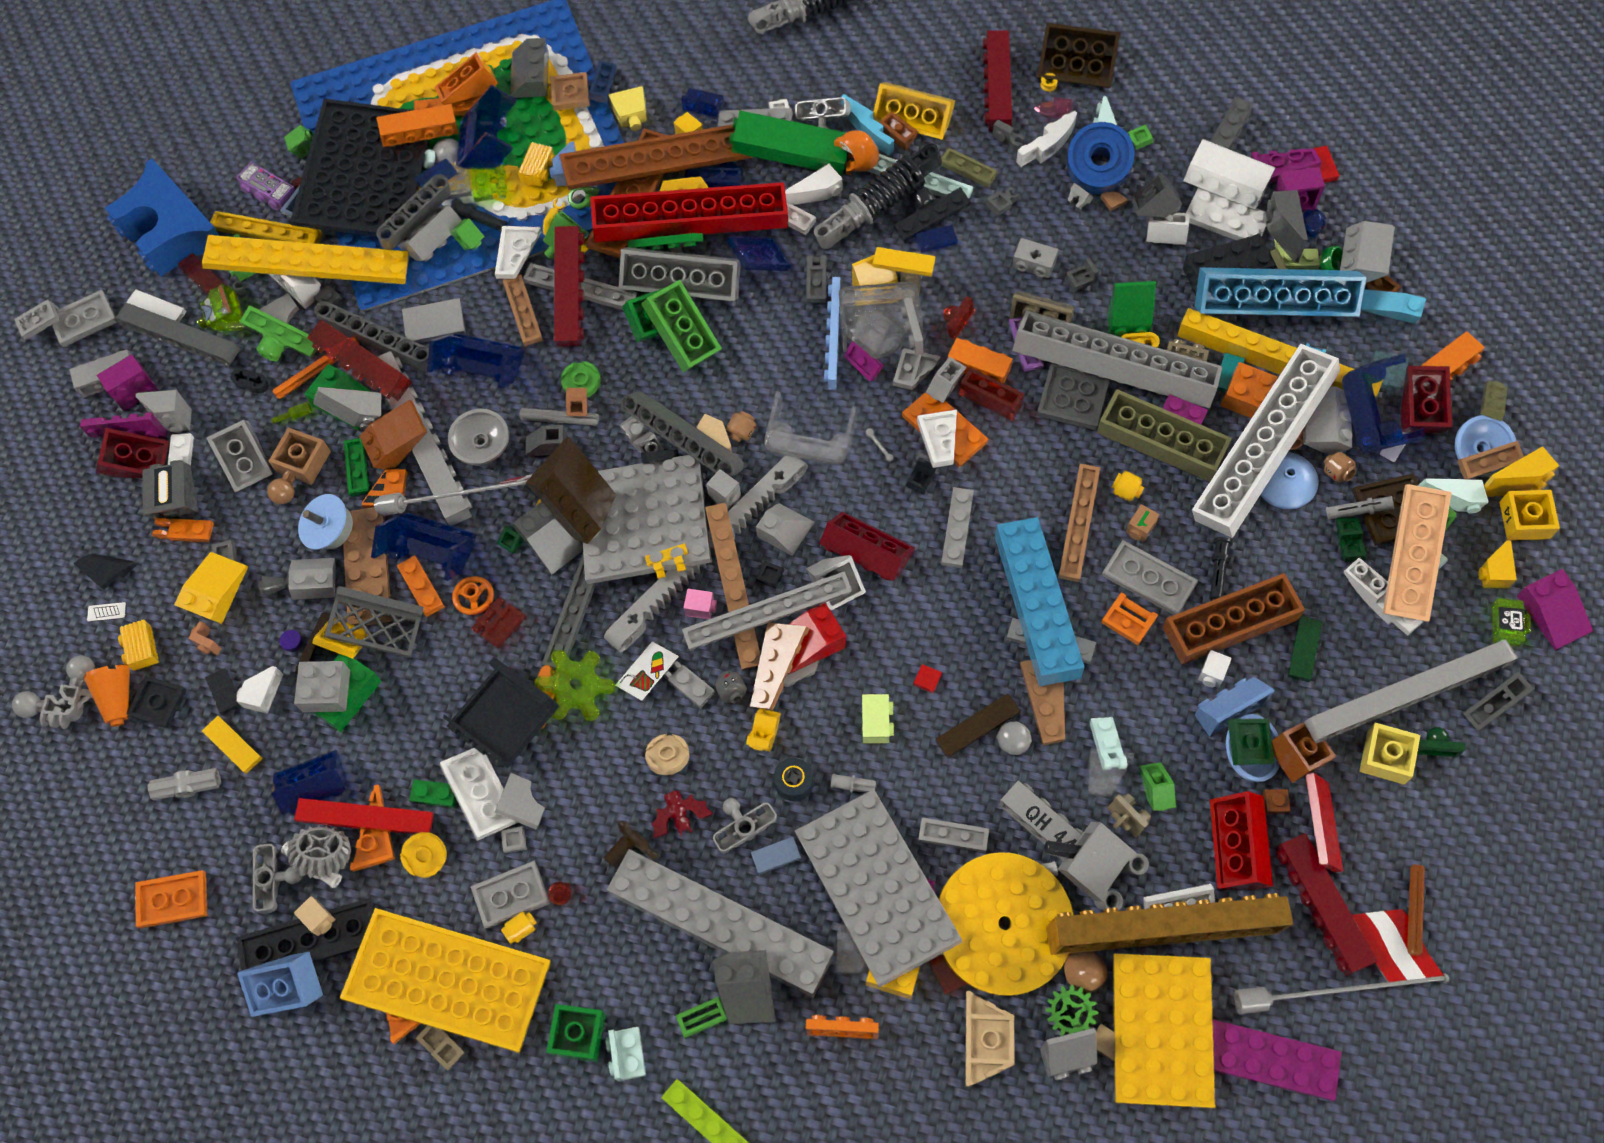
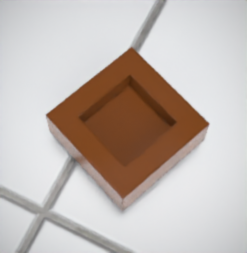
M1265 789L1263 791L1266 814H1288L1290 812L1288 789Z

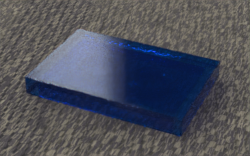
M730 236L727 240L745 270L788 271L791 267L774 238Z

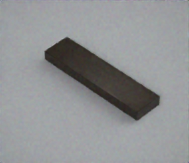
M1007 693L940 735L935 741L948 759L1018 715L1021 710Z

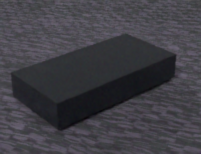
M226 668L205 677L221 715L241 707L236 701L237 692Z

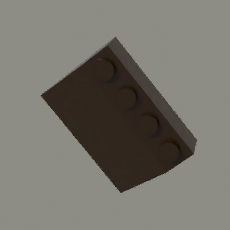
M1046 23L1037 79L1043 77L1046 80L1052 81L1054 79L1060 82L1111 88L1120 32ZM1052 73V74H1054V75H1056V76L1044 75V74Z
M566 437L526 481L530 489L575 540L586 544L601 530L617 495L570 437Z

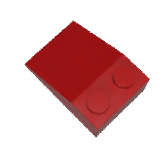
M826 602L804 612L788 624L809 628L807 636L804 635L800 644L802 647L799 654L796 653L791 664L793 667L790 674L845 649L846 634Z

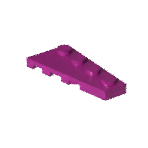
M146 412L145 416L139 417L138 414H130L129 418H122L119 415L112 416V420L104 417L81 419L79 426L92 438L104 436L105 428L153 438H166L167 430L152 412Z

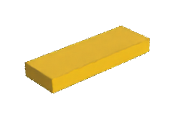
M877 247L873 267L932 277L936 256Z
M219 716L202 730L245 774L263 759Z

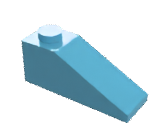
M1364 289L1361 311L1416 324L1421 318L1426 298L1407 293Z

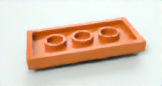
M925 392L902 412V417L920 432L917 416L955 409L948 402L944 401L942 403L939 400H935ZM957 411L953 463L960 468L988 443V438Z

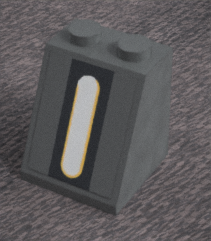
M174 460L170 462V465L154 464L149 466L150 469L143 470V515L153 519H169L199 513L191 465L183 462V460Z

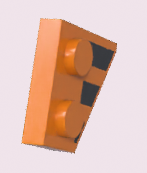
M385 469L363 500L362 507L364 509L374 507L375 499L381 495L401 493L405 496L408 475L406 469Z

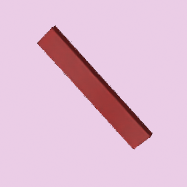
M299 798L294 820L302 823L417 834L419 832H431L434 813Z

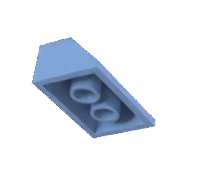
M1255 677L1249 680L1244 678L1234 685L1235 688L1231 690L1226 688L1216 695L1217 698L1212 701L1206 699L1198 705L1195 716L1210 737L1228 727V720L1251 714L1265 706L1274 693L1273 688Z

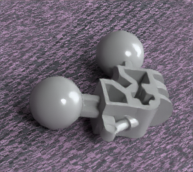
M79 655L74 656L68 661L66 672L70 678L69 685H61L59 690L63 698L59 700L54 695H46L45 700H40L36 693L23 691L17 694L12 701L14 713L22 718H30L40 712V724L42 727L50 724L52 728L59 726L62 729L68 728L70 722L76 721L82 716L84 703L93 698L88 689H82L85 673L95 669L93 660L87 656Z

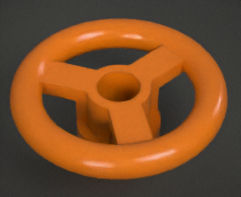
M470 576L462 579L455 586L452 594L454 606L458 611L466 615H477L489 608L494 598V590L491 583L480 576ZM472 582L481 583V585L478 587L475 583ZM487 589V599L483 605L478 607L477 600L480 594ZM459 595L464 596L465 599L470 601L471 609L461 605Z

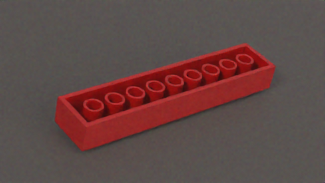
M784 182L590 196L594 242L635 240L689 233L715 234L788 228V208Z

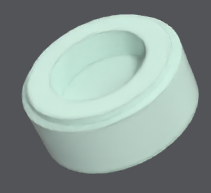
M427 149L424 167L432 170L435 162V151Z

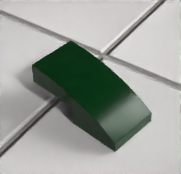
M1358 517L1336 519L1338 541L1344 562H1355L1358 558L1365 561L1367 554L1362 542L1363 531Z

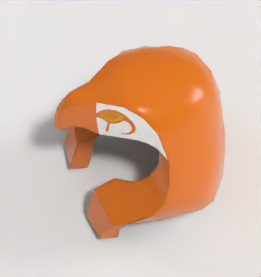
M859 130L849 131L835 139L834 146L848 151V158H854L853 162H846L847 175H851V172L869 171L877 165L879 150L873 139L866 132Z

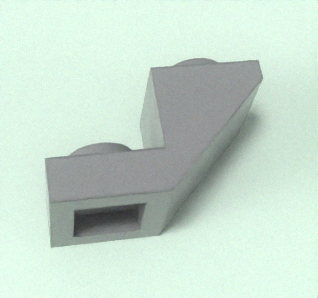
M633 416L619 425L630 443L640 454L664 450L655 434L649 432L645 425Z

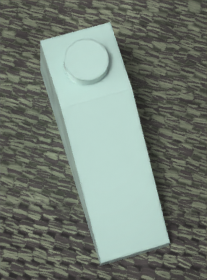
M1425 479L1417 485L1452 492L1450 507L1459 512L1477 513L1483 506L1489 503L1483 480Z

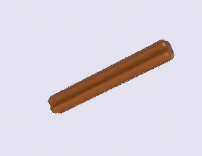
M1413 864L1410 867L1407 952L1414 956L1422 954L1425 868L1423 865Z

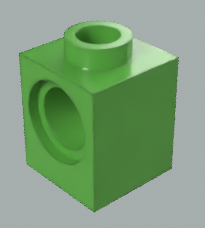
M299 125L284 137L288 151L301 159L308 155L314 132Z
M469 218L462 220L450 231L464 250H475L481 245L480 240L485 237Z

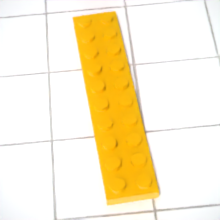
M208 235L202 266L203 269L405 284L409 252Z

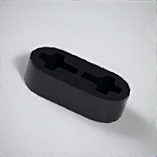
M239 368L231 374L232 382L239 389L261 394L267 391L269 387V382L260 373Z
M678 449L641 453L642 463L672 460L673 457H679Z

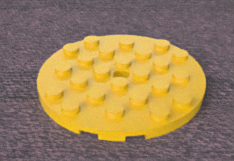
M1013 853L983 855L960 867L943 887L938 899L959 933L962 943L942 954L953 972L970 986L989 994L1019 995L1043 986L1058 973L1065 963L1069 953L1050 954L1046 926L1052 919L1057 917L1058 913L1071 912V915H1073L1071 903L1058 879L1038 862ZM1001 917L1009 918L1010 928L1008 930H1003L999 927L998 921Z

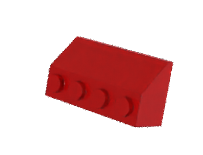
M1246 791L1210 799L1217 889L1256 890L1273 887L1264 796Z

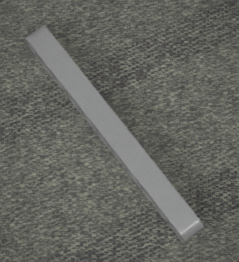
M1502 640L1317 714L1306 720L1304 724L1315 743H1319L1507 667L1519 658L1508 641Z

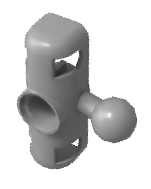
M843 97L800 101L796 104L795 116L801 121L818 120V127L829 129L826 126V121L832 118H839L840 116L847 117L851 112V106L849 101ZM838 100H844V105H840ZM805 103L811 104L812 108L806 109Z
M735 798L726 799L723 803V811L727 815H731L735 821L713 835V840L718 850L726 854L732 848L751 841L755 835L765 830L770 824H774L777 821V815L769 803H763L742 815L739 811V801ZM763 807L765 813L758 817L756 811ZM743 825L751 826V830L748 833L740 832V828ZM725 831L727 837L719 840L718 835Z
M272 844L258 845L253 850V908L255 911L263 914L272 913L277 910L276 898L278 897L280 881L296 884L302 879L300 872H294L293 867H289L285 872H278V860L276 858L278 850ZM256 855L264 856V864L257 862ZM270 875V880L263 884L264 878ZM256 899L263 900V908L257 907Z

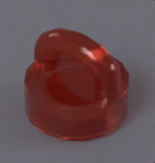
M567 882L553 883L548 891L549 900L557 905L567 903L571 898V884Z

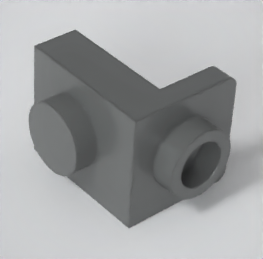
M1087 258L1083 266L1068 271L1066 278L1074 291H1078L1095 284L1099 270L1097 265L1092 263L1090 258Z

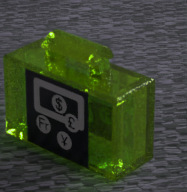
M1497 598L1491 604L1493 644L1507 640L1510 646L1519 647L1526 640L1525 635L1531 633V617L1529 614H1524L1523 601Z

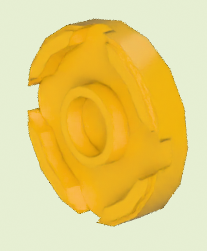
M419 832L404 842L401 862L409 874L427 878L435 875L443 868L447 857V850L444 842L438 836L430 832Z

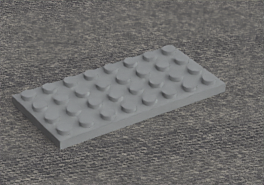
M874 789L795 830L801 845L879 988L962 943L959 933Z

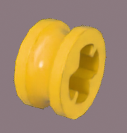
M1052 73L1044 74V75L1056 76V75H1054V74H1052ZM1042 77L1040 86L1044 91L1051 92L1056 89L1058 80H1046Z

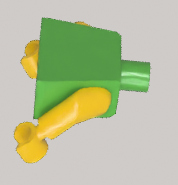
M558 198L554 200L553 208L549 210L543 220V234L545 235L543 241L549 245L544 254L551 260L555 258L556 226H578L581 233H584L585 238L584 245H581V251L585 253L589 250L586 247V242L590 233L563 212L565 202L561 207L556 206Z

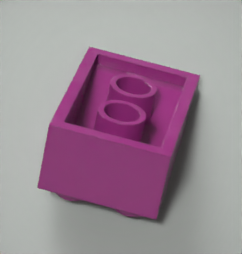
M1563 569L1527 585L1517 595L1519 601L1554 650L1593 632L1576 586Z

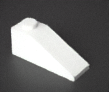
M828 164L785 190L786 201L796 205L828 200L843 191V179Z

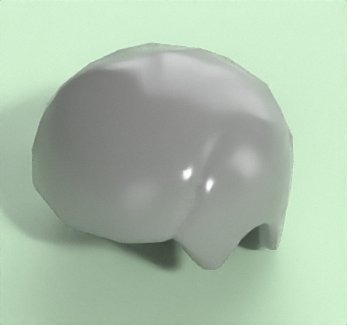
M1008 722L1001 726L997 733L1000 748L1010 755H1020L1030 747V731L1020 722Z

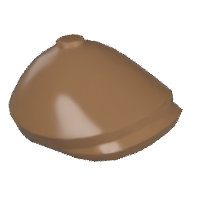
M1093 951L1069 953L1063 964L1066 979L1070 985L1075 986L1076 990L1083 987L1084 992L1096 991L1107 978L1105 963Z

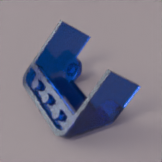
M491 84L469 109L460 124L456 158L457 166L462 169H495L501 166L504 158L513 150V147L497 138V132L505 128L507 124L506 114L517 102L515 98Z
M451 333L430 340L427 372L431 373L436 370H442L441 373L453 375L454 372L460 370L493 377L494 381L498 382L497 385L500 388L509 387L515 381L524 357L525 348Z
M1406 354L1368 363L1347 372L1343 377L1342 385L1358 447L1364 452L1370 453L1426 439L1424 429L1403 434L1397 422L1387 421L1382 423L1372 387L1373 383L1380 382L1385 378L1386 367L1405 363Z
M402 513L375 526L371 558L375 559L382 554H388V557L393 559H399L406 554L415 555L416 557L441 564V569L445 572L444 580L449 581L463 572L475 545L476 534L414 514Z

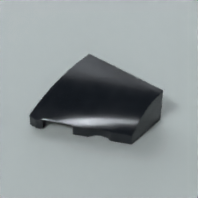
M95 553L85 555L73 563L103 590L118 576L124 578L137 566L135 562Z

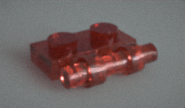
M498 597L495 602H491L488 605L489 609L475 620L476 623L471 628L476 634L482 628L485 629L481 634L482 638L497 649L505 643L526 619L522 612L509 603L502 609L501 607L505 601L501 597ZM495 614L498 615L491 624L488 622Z

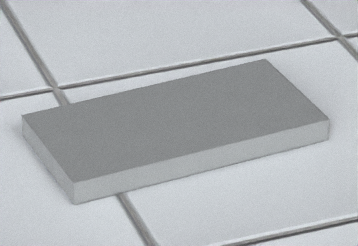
M1124 540L1118 546L1101 575L1173 615L1181 612L1198 583L1197 579Z

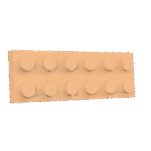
M1410 484L1405 485L1382 614L1425 622L1430 621L1452 492Z

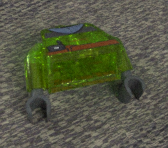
M234 282L233 287L220 284L217 288H213L209 295L201 302L200 307L203 316L197 319V323L202 329L211 327L217 331H243V328H247L249 333H257L240 323L243 312L237 296L241 297L246 294V290L241 282Z

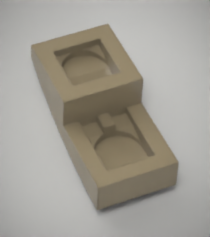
M427 1026L416 1037L447 1071L465 1053L444 1030Z

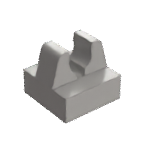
M1074 183L1070 188L1071 192L1068 201L1072 203L1074 199L1078 198L1079 202L1076 204L1078 209L1092 201L1093 197Z

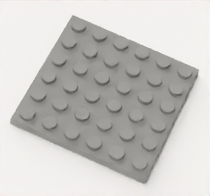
M690 455L673 457L672 460L640 463L598 471L617 495L601 530L588 544L583 543L584 571L587 584L655 573L653 566H647L645 556L650 555V560L656 563L663 558L662 553L659 551L684 543L688 554L684 555L683 550L676 547L671 550L672 558L682 555L686 567L711 563L702 469L699 461ZM674 559L662 562L665 571L677 569Z

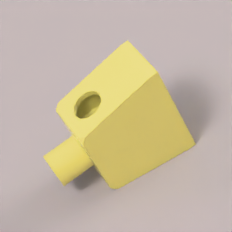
M643 87L609 94L611 108L621 127L630 126L632 131H639L641 123L647 121Z

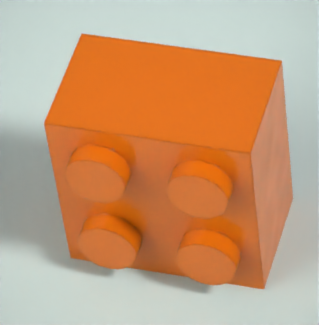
M1239 362L1232 374L1220 406L1252 419L1278 376Z

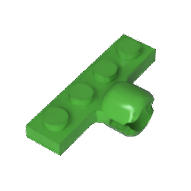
M250 305L240 320L241 325L263 335L256 349L261 356L270 361H278L283 351L287 348H291L312 359L321 343L320 339Z

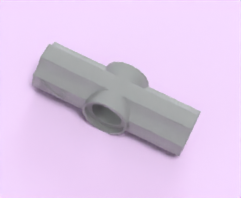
M216 768L197 772L189 770L178 771L171 777L150 780L148 792L152 800L174 796L178 798L192 797L196 794L195 792L219 788L221 777Z

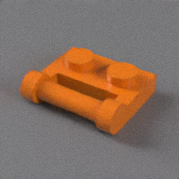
M1121 592L1101 623L1134 644L1139 645L1156 621L1158 614L1149 612L1126 598L1127 595ZM1123 605L1124 607L1138 614L1147 621L1143 622L1142 620L1128 613L1124 609L1120 608V606Z

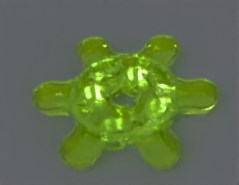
M561 649L555 650L551 655V660L556 666L555 673L551 676H539L534 682V685L543 692L548 691L554 694L555 702L559 705V708L552 717L561 720L566 716L568 710L577 708L582 711L585 719L588 721L596 720L599 716V709L595 705V697L599 694H611L616 687L613 680L608 678L601 679L595 674L594 670L595 666L599 663V655L594 651H588L581 661L575 662L567 657L565 651ZM579 679L581 688L573 689L570 681Z

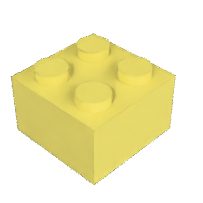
M1374 723L1367 731L1359 772L1405 785L1414 774L1420 735Z

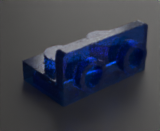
M689 88L687 94L681 97L682 108L688 112L718 117L724 103V95Z

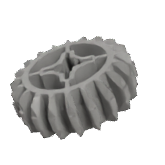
M318 824L317 827L312 828L309 825L307 830L301 829L299 834H294V837L288 844L287 857L294 872H300L301 876L308 874L310 879L313 876H318L320 879L323 875L330 877L331 873L338 874L340 869L345 868L346 863L350 859L351 846L348 837L344 835V831L338 832L337 827L330 829L329 825L320 827Z

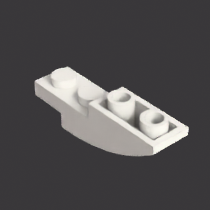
M1073 111L1065 114L1061 119L1049 123L1044 128L1043 136H1039L1028 145H1023L1017 153L1016 162L1022 167L1034 159H1037L1041 164L1054 155L1071 135L1075 126L1077 112Z
M1358 558L1344 570V574L1358 594L1388 625L1392 622L1408 636L1423 623L1420 620L1382 614L1388 582L1362 559Z

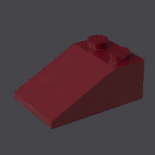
M1407 366L1401 407L1402 432L1444 433L1452 427L1450 366Z
M105 428L96 473L121 478H143V470L150 469L149 466L154 464L165 465L169 441Z

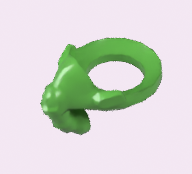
M589 186L572 189L569 191L568 201L575 209L591 207L590 196H597L599 188ZM577 190L585 192V200L580 204H576L572 200V196Z

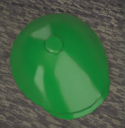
M1331 246L1324 249L1319 259L1321 269L1340 270L1343 249L1339 246Z

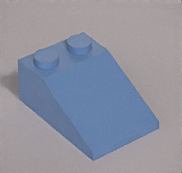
M310 952L290 955L237 973L251 1017L305 1007L323 996Z

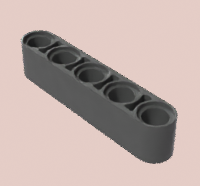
M438 174L432 177L377 229L376 234L383 249H394L450 196L451 190L446 176Z

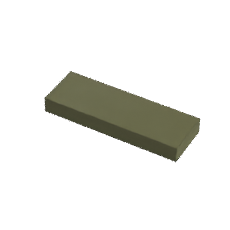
M948 148L941 157L942 167L987 188L990 187L998 175L997 170L951 148Z

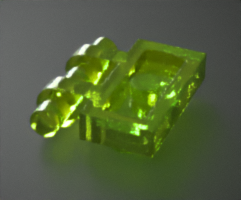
M489 164L470 167L473 199L475 202L492 200L493 193H498L500 199L506 198L508 191L507 184L505 183L506 171L502 164H497L494 170H491ZM492 179H497V183L492 184Z

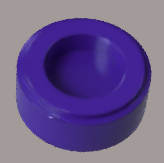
M287 630L280 636L279 642L285 651L294 652L302 646L303 638L297 631Z

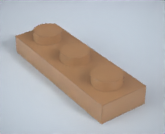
M1515 441L1457 460L1463 478L1470 479L1507 467L1524 456L1519 442Z

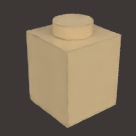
M312 896L294 912L303 924L317 936L326 933L336 920Z

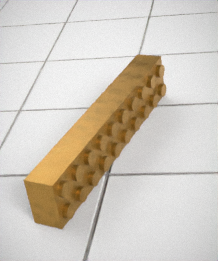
M1278 893L1267 894L1264 898L1256 899L1255 895L1245 896L1241 898L1242 900L1233 901V898L1228 897L1219 899V902L1210 903V900L1206 899L1196 901V904L1187 905V902H1176L1171 907H1164V904L1150 905L1149 909H1141V906L1127 907L1126 911H1118L1117 908L1104 909V913L1085 910L1081 911L1080 915H1071V912H1062L1052 919L1046 926L1050 954L1056 955L1274 935L1292 926L1293 919L1288 896L1279 897Z

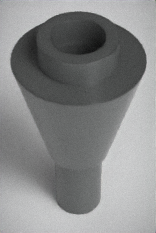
M262 576V580L258 581L260 593H265V596H268L288 587L289 578Z

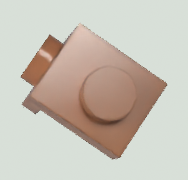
M199 621L197 626L191 630L188 639L197 646L196 649L206 655L210 652L217 656L222 648L213 640L206 638L211 629L204 622Z

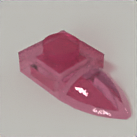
M1054 97L1053 101L1040 103L1034 106V109L1045 116L1061 118L1063 115L1071 113L1073 99Z

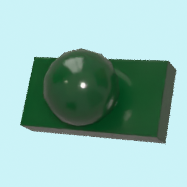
M1434 727L1427 732L1426 740H1419L1417 755L1458 757L1465 751V743L1449 742L1448 732L1444 728Z

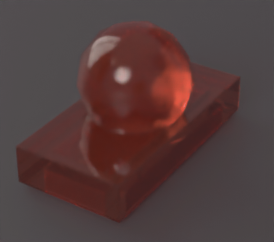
M966 296L959 307L950 305L943 312V318L948 323V334L952 339H956L975 312L971 297Z

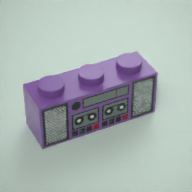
M252 162L236 177L242 191L246 194L251 193L257 200L268 203L276 211L281 210L296 191L289 183Z

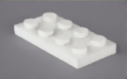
M1199 187L1186 212L1190 214L1189 223L1234 240L1260 234L1262 237L1267 226L1263 221L1265 211L1257 208L1255 210Z
M472 748L440 762V767L477 841L518 823L495 813L504 789L486 754L482 755L475 748Z

